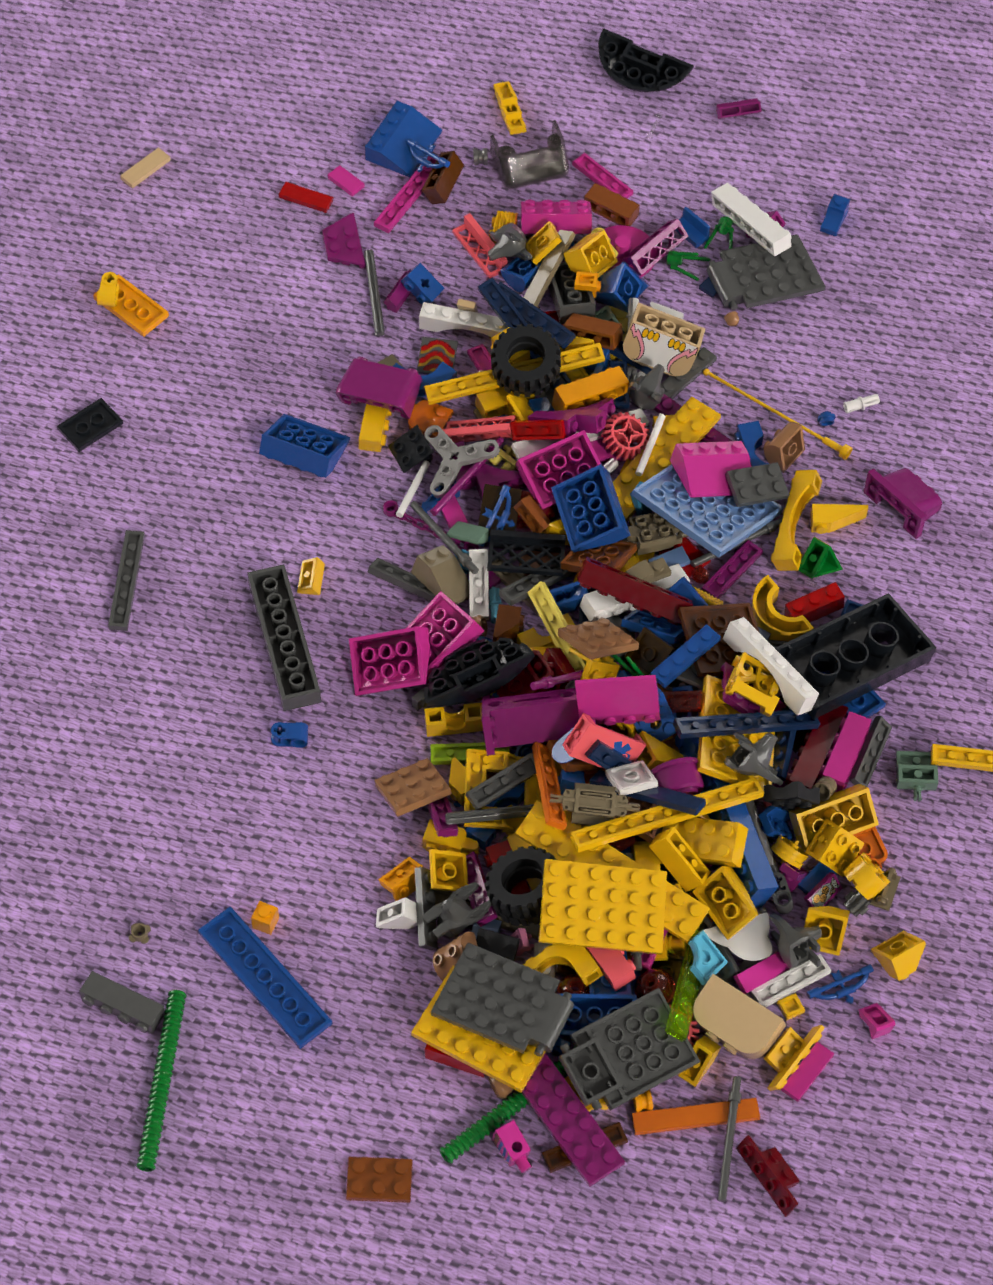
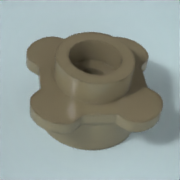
M142 923L133 924L131 926V935L129 936L130 942L138 941L146 944L149 941L148 933L151 931V927Z

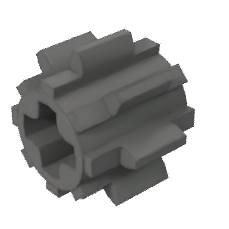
M858 890L854 893L851 891L845 896L846 901L843 904L854 916L863 915L869 910L867 906L870 902Z

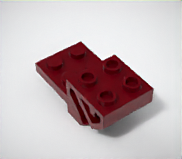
M547 648L544 655L539 650H533L535 657L526 668L509 683L496 690L499 697L565 689L569 682L554 685L553 688H540L532 690L530 684L531 682L541 680L543 677H556L576 671L561 648Z

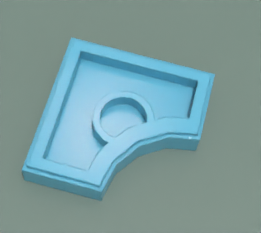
M701 930L688 944L692 949L694 957L690 970L703 986L708 982L711 975H716L728 961L707 934Z

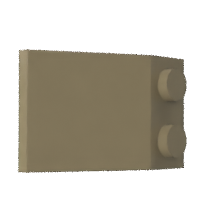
M441 545L417 556L411 573L435 596L442 591L456 605L469 599V581L456 556L448 548Z

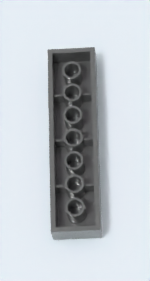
M285 565L247 572L249 588L283 711L321 703L319 684Z

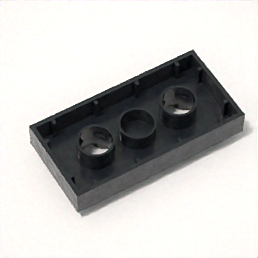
M888 593L775 649L819 693L812 710L807 712L814 720L928 663L937 647ZM886 641L889 645H883L880 643ZM828 670L831 674H824L819 671Z

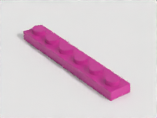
M430 156L427 158L432 164H435L437 161ZM423 166V170L420 173L418 169L374 221V227L388 234L423 193L422 188L432 168Z

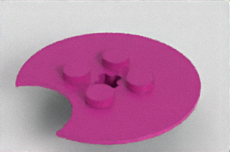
M618 225L605 228L607 236L611 239L610 243L618 252L616 256L618 262L606 272L620 265L623 262L621 259L645 241L649 235L631 226ZM652 248L650 251V257L655 258L657 255V249ZM642 258L637 261L641 269L645 265V259ZM654 265L640 276L642 277L646 275L654 267Z

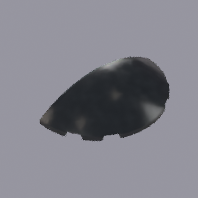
M604 28L600 34L598 49L601 65L611 79L625 88L638 92L666 90L683 81L694 68V65L665 53L661 56L633 44V40Z
M499 638V640L493 642L482 639L464 645L444 658V664L439 668H434L430 673L428 687L424 688L426 703L428 706H451L484 697L500 689L519 675L535 655L524 643L516 644L510 638Z

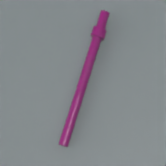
M498 437L495 440L499 447L504 443L502 437ZM488 446L489 448H487L486 452H492L495 447ZM488 459L474 463L430 510L431 514L436 516Z
M583 670L556 677H543L539 681L531 682L530 687L532 690L553 688L554 685L580 679Z

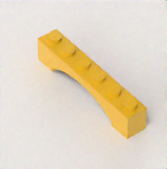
M796 470L794 478H792L791 490L787 498L786 507L783 510V519L779 524V534L775 539L774 552L771 554V562L777 571L799 570L802 554L797 544H795V531L804 508L814 496L819 495L822 479L817 470Z

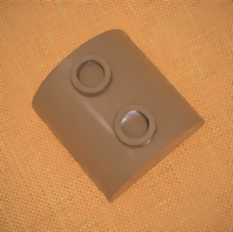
M789 422L782 430L778 429L774 434V438L771 441H766L763 446L767 461L769 463L778 462L783 473L805 451L802 425L796 422Z
M465 932L434 953L433 966L442 981L451 967L455 966L467 943L477 946L474 932Z

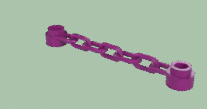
M389 500L384 503L383 512L386 516H394L400 520H405L414 527L426 530L440 539L434 531L428 529L430 527L423 520L414 518L406 512L402 518L397 517L398 504L395 501ZM417 521L423 523V528L416 525ZM450 538L455 541L454 543L461 550L479 549L477 544Z

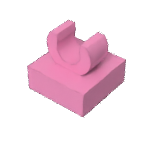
M518 928L510 935L520 938L516 956H520L525 951H530L534 947V944H529V939L532 936L526 933L525 928Z

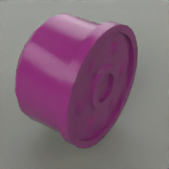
M695 757L673 759L651 770L660 787L689 795L700 794L704 789L701 773L697 770L699 762Z

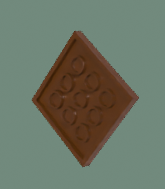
M750 603L680 607L677 611L686 641L706 624L721 636L717 644L694 662L698 677H705L707 674L710 676L724 675L723 671H721V666L725 662L732 666L735 657L743 653L734 651L723 640L731 621L744 617L759 632ZM744 663V669L748 670L750 665Z

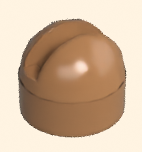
M736 311L724 316L725 322L729 326L733 327L739 323V316Z

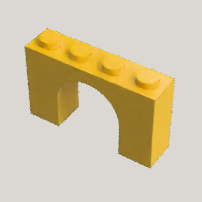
M549 945L537 956L529 958L524 966L541 973L553 965H567L574 969L586 987L603 976L599 966L586 948L580 946Z

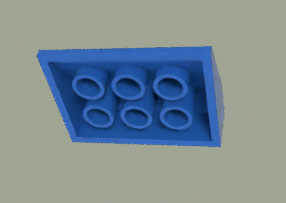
M396 101L366 144L365 160L411 178L420 163L411 154L407 141L412 139L427 150L430 143L432 146L442 133V129L414 107ZM414 149L418 156L425 157V153Z
M283 414L262 434L259 454L268 459L280 461L285 465L297 467L301 471H308L318 477L326 478L334 470L351 437Z
M602 464L551 487L572 552L613 544L631 536L610 473Z

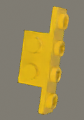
M823 1025L814 1026L804 1039L791 1027L786 1028L763 1058L778 1072L767 1087L769 1091L780 1090L786 1085L787 1077L798 1069L800 1060L810 1053L811 1050L809 1048L822 1037L821 1032L825 1028Z

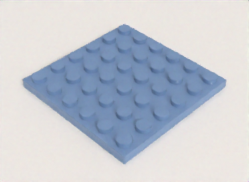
M672 464L633 489L631 494L639 502L646 505L718 558L778 517L784 509L774 501L736 507L733 496L690 498Z

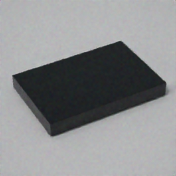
M100 398L59 424L57 429L80 452L121 426L123 420Z

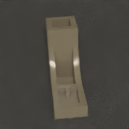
M662 557L649 563L647 560H643L632 566L625 573L649 583H654L671 576V569Z

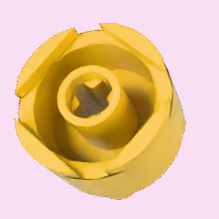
M863 852L842 872L849 882L855 885L860 894L867 900H871L891 881L883 874L884 871L877 864L874 865L870 857Z

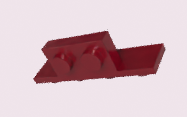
M747 1135L736 1149L783 1215L787 1217L799 1204L789 1191V1188L796 1186L800 1180L776 1147L761 1152L752 1138Z

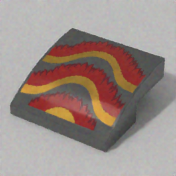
M422 337L417 365L418 373L428 375L435 371L442 361L454 369L458 341Z

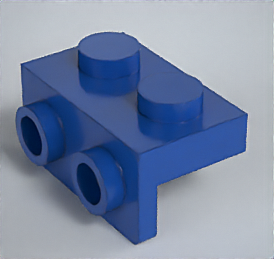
M770 805L764 809V812L758 815L762 823V830L767 836L778 838L781 835L789 840L794 839L787 823L790 819L788 810Z

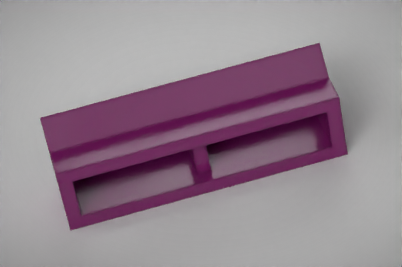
M758 98L717 104L716 106L718 119L762 112L761 103L758 101Z
M411 269L404 272L383 301L388 310L397 313L411 294L401 282Z

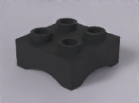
M799 781L791 782L785 787L764 785V801L772 803L773 807H783V810H795V807L799 806L806 809L812 808V805L820 804V788L813 787L808 789Z
M479 928L476 942L480 948L515 961L520 938Z

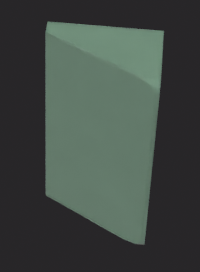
M458 521L447 532V535L450 538L478 545L488 542L489 529Z

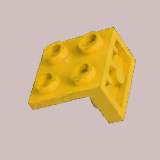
M825 819L805 853L844 877L845 875L842 871L855 860L864 846V842L837 824Z

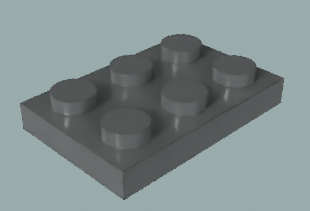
M778 462L731 470L725 474L736 507L789 497Z

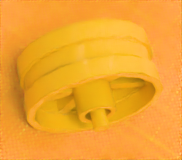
M781 835L771 847L772 851L782 859L781 864L787 862L798 869L803 866V862L809 857L798 845V840L793 842Z

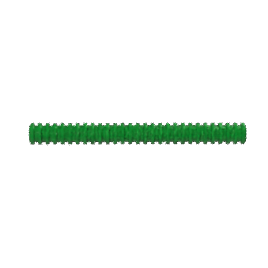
M171 990L168 992L169 997L167 998L165 1021H163L164 1027L161 1029L163 1033L160 1035L158 1057L156 1058L157 1063L155 1064L156 1069L152 1078L150 1100L148 1101L149 1106L147 1107L148 1112L144 1121L146 1125L143 1127L145 1131L142 1132L140 1156L136 1164L139 1170L145 1172L154 1171L156 1168L154 1164L157 1163L155 1158L158 1157L160 1133L162 1132L163 1120L165 1118L163 1114L166 1113L165 1108L167 1107L166 1102L168 1101L167 1096L170 1089L169 1083H171L170 1077H172L171 1071L174 1069L172 1065L175 1063L177 1041L179 1040L178 1035L180 1034L179 1029L181 1028L180 1023L182 1022L184 1005L186 1003L185 999L187 997L186 993L181 990Z
M558 1059V1062L555 1061L553 1064L565 1078L567 1073ZM518 1091L517 1093H512V1097L508 1096L507 1101L503 1100L502 1104H498L497 1108L492 1109V1112H487V1116H482V1120L478 1119L476 1124H471V1128H466V1132L462 1131L460 1136L457 1135L455 1137V1140H450V1144L446 1143L445 1148L441 1147V1156L447 1163L452 1164L454 1159L457 1160L459 1158V1155H464V1151L468 1152L469 1148H473L474 1144L479 1143V1140H484V1136H489L490 1132H494L495 1128L500 1127V1124H505V1120L509 1121L510 1116L514 1117L516 1112L519 1113L521 1108L524 1109L526 1104H530L522 1093Z

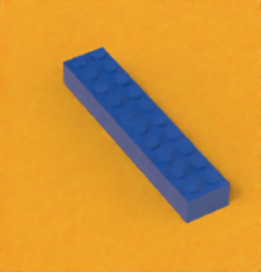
M676 735L674 738L675 745L678 747L679 752L684 757H695L698 759L699 737L679 739L678 735ZM701 773L704 783V789L701 793L731 785V783ZM742 803L708 813L707 815L712 820L739 822L748 828L741 868L732 867V869L743 882L755 908L762 907L779 886L746 804Z

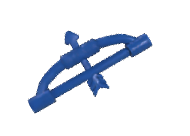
M412 139L407 141L411 154L421 164L418 166L419 173L423 170V166L436 169L450 166V161L432 153L436 145L432 146L430 143L426 150ZM414 149L425 153V157L418 156ZM428 156L437 160L439 164H432L427 160Z
M505 484L500 491V497L494 510L492 511L485 507L486 512L482 514L490 518L486 525V528L489 530L495 518L499 520L496 530H503L505 524H508V527L515 526L513 520H507L511 508V495L509 493L511 487ZM504 497H506V508L500 517L497 513Z
M869 964L843 978L838 969L836 973H831L835 980L834 982L807 991V996L809 999L815 997L821 1000L840 999L846 996V1002L853 1004L854 998L850 997L849 994L856 992L867 981L869 973L874 972V969ZM858 976H863V978L854 985L852 984L850 986L845 987L843 984ZM838 985L842 988L833 994H821V992Z

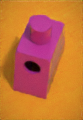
M512 1120L495 1130L492 1141L510 1167L516 1164L521 1173L532 1168L533 1166L527 1158L531 1151L515 1121Z

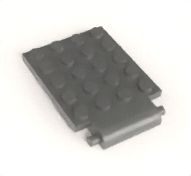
M798 234L791 235V247L775 257L759 243L720 251L722 261L715 262L712 260L706 269L724 307L730 306L732 310H736L738 308L737 304L744 303L746 308L818 293L824 291L826 286Z
M467 943L433 1006L431 1015L523 1054L528 1044L536 1047L534 1054L541 1057L544 1051L548 1053L552 1051L574 1007V1003L570 1000L572 997L570 993L564 992L563 996L555 993L560 980Z
M659 988L572 1033L569 1037L575 1048L571 1050L567 1043L562 1045L560 1048L563 1055L558 1057L584 1106L586 1107L591 1104L594 1111L602 1108L599 1102L602 1098L611 1111L700 1063L699 1058Z

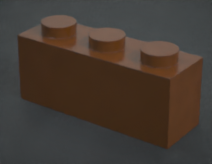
M455 151L440 153L439 157L450 161V166H443L438 169L432 168L422 188V192L431 204L446 203L461 174L464 164Z

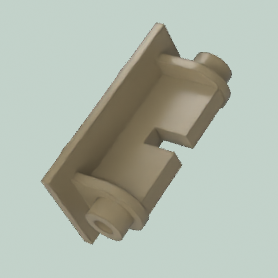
M891 867L883 873L891 882L872 898L870 903L872 906L890 911L901 876L897 875L896 869Z

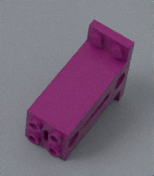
M568 688L491 698V694L482 697L481 718L487 756L495 755V748L559 740L579 720L576 689Z

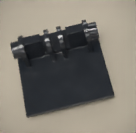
M418 425L388 445L403 473H406L422 460L428 462L433 460L432 453L434 452Z

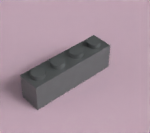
M91 971L79 990L83 1003L91 1007L93 1005L99 1007L100 1011L104 1014H113L125 1024L131 1023L143 1033L148 1031L153 1034L165 1015L164 1005L94 971Z

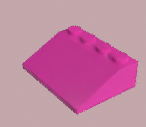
M585 430L518 459L515 466L523 482L541 510L556 504L551 487L600 465L601 462Z
M742 441L679 443L675 445L670 458V462L690 498L733 496L725 474L727 471L752 467L749 453Z
M442 591L406 627L419 626L428 628L430 642L426 680L428 684L430 673L434 668H439L444 664V658L464 645L475 642L484 632L475 620Z
M416 626L349 638L355 696L426 684L430 652L428 628Z
M656 675L575 680L579 719L585 713L590 715L595 724H605L608 726L623 722L625 724H634L638 721L653 723L656 720H660Z

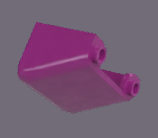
M358 357L352 360L335 394L344 404L351 405L352 402L354 404H357V402L389 409L392 413L401 412L402 418L410 419L423 379L415 369L408 368V370L370 362L364 357Z

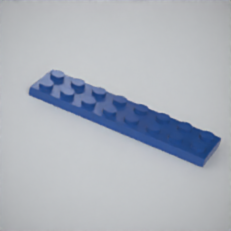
M231 906L198 930L199 935L299 1049L333 1024L327 1014Z

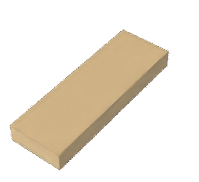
M158 147L120 175L121 180L133 189L171 161L170 156Z

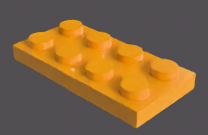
M118 274L119 293L117 306L104 307L145 337L169 317V312ZM98 291L93 294L94 300L96 301Z

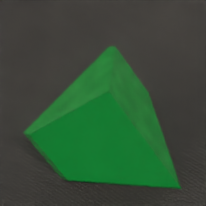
M813 537L801 560L798 571L813 579L843 570L831 546Z

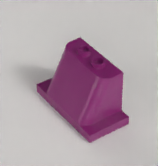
M873 468L867 474L863 493L876 504L884 498L905 517L903 528L915 539L919 538L922 535L925 521L941 510L942 500L939 495L935 493L932 487L927 486L918 475H915L907 468H902L885 476H882Z

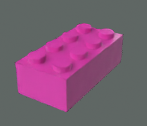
M525 200V202H521V230L524 234H536L548 221H551L557 232L559 230L573 231L575 234H591V202L586 200H578L577 202H570L569 200H560V202H553L552 200H543L542 202Z
M850 711L847 718L843 717L839 726L840 730L834 737L832 749H829L825 765H822L819 772V779L823 776H829L836 781L837 790L835 793L846 789L872 719Z

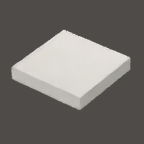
M643 760L605 770L606 777L612 786L616 787L617 793L622 796L658 787L657 779Z

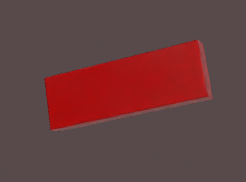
M285 182L279 192V198L324 213H327L333 202L332 196L289 182Z
M564 419L510 422L512 440L566 438Z

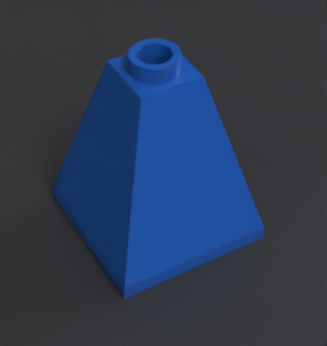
M622 263L598 278V281H601V291L597 292L594 299L628 313V299L638 298L642 282L625 263Z

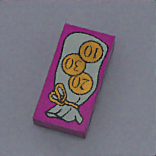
M829 872L804 897L808 907L826 906L843 889L835 873Z

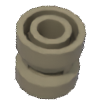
M823 776L813 786L820 788L821 802L827 801L837 790L836 781L829 776Z

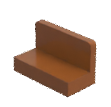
M530 495L524 497L513 507L533 533H542L549 527L548 524L552 523Z

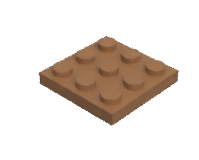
M605 618L558 628V636L590 660L634 651L639 648L638 641Z
M428 758L374 780L377 789L397 817L452 794L450 787Z

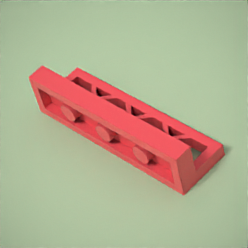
M470 213L465 215L464 224L452 229V233L489 279L501 274L500 270L507 265L508 259L503 257L491 261L489 257L487 260L478 257L479 253L488 256V251L494 247L495 243ZM466 229L469 235L468 237L462 236L459 232ZM469 242H476L478 248L470 247ZM488 265H494L498 269L490 272L487 267Z
M514 415L447 422L446 429L442 430L454 443L495 440L498 437L503 439L512 438L510 423L506 422L517 421V417Z

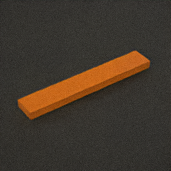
M535 742L532 745L545 822L549 826L564 831L567 823L562 803H550V794L561 795L555 760L546 745Z
M757 1098L741 1099V1103L738 1104L736 1123L760 1120ZM725 1101L632 1113L634 1134L642 1135L724 1125L728 1121L730 1102Z

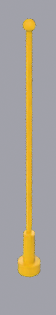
M706 368L703 370L704 375L711 376L712 378L725 384L726 386L751 399L752 401L758 403L759 405L784 418L785 420L789 422H796L793 419L775 410L774 408L768 406L767 404L740 390L734 385L714 375L710 372L709 369ZM802 425L804 431L822 440L823 444L839 452L838 456L846 460L853 450L851 446L847 444L842 446Z

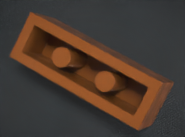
M596 183L584 196V200L591 202L592 212L618 225L631 226L639 216V204Z
M572 313L564 324V327L573 332L575 336L592 339L595 344L600 343L601 347L614 350L623 339L621 323Z

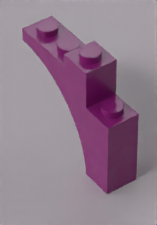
M607 397L597 403L575 409L535 411L528 416V420L564 419L566 438L583 430L586 433L597 434L605 428L606 420L615 414L616 407L613 398Z
M463 441L455 443L458 447L464 446ZM454 455L452 456V459L456 460L458 459V457ZM484 463L460 490H469L476 486L482 501L485 484L502 487L505 484L515 489L527 488L518 471L502 470ZM473 464L464 465L461 467L455 479L456 482L468 471V469Z

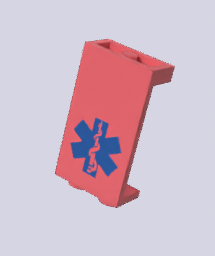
M585 713L582 714L563 743V747L569 756L600 768L603 767L585 755L597 739L636 762L646 747L639 734H635L633 738L595 724L590 715Z

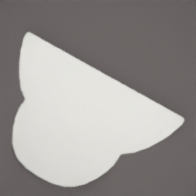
M767 912L757 915L729 940L725 938L718 926L703 930L711 940L724 947H728L733 954L744 960H762L769 957L772 953V945L767 937L770 929Z

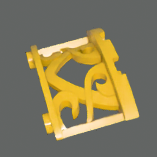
M743 652L740 656L737 655L732 662L734 669L725 687V693L731 696L735 692L761 706L760 713L770 717L780 699L775 696L779 691V686L765 665L749 656L748 653ZM744 663L750 665L748 670L744 669ZM753 667L756 668L755 675H753Z

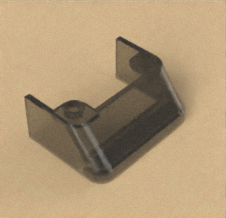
M556 120L552 121V135L547 138L548 147L516 154L511 146L499 147L494 135H490V154L505 188L517 189L568 175L569 164L565 142Z

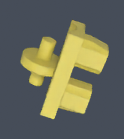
M507 444L503 447L506 452L500 448L499 455L496 458L488 459L494 466H497L501 460L505 461L504 465L500 468L502 470L518 471L515 466L517 461L513 459V457L516 459L517 457L511 446L509 447Z

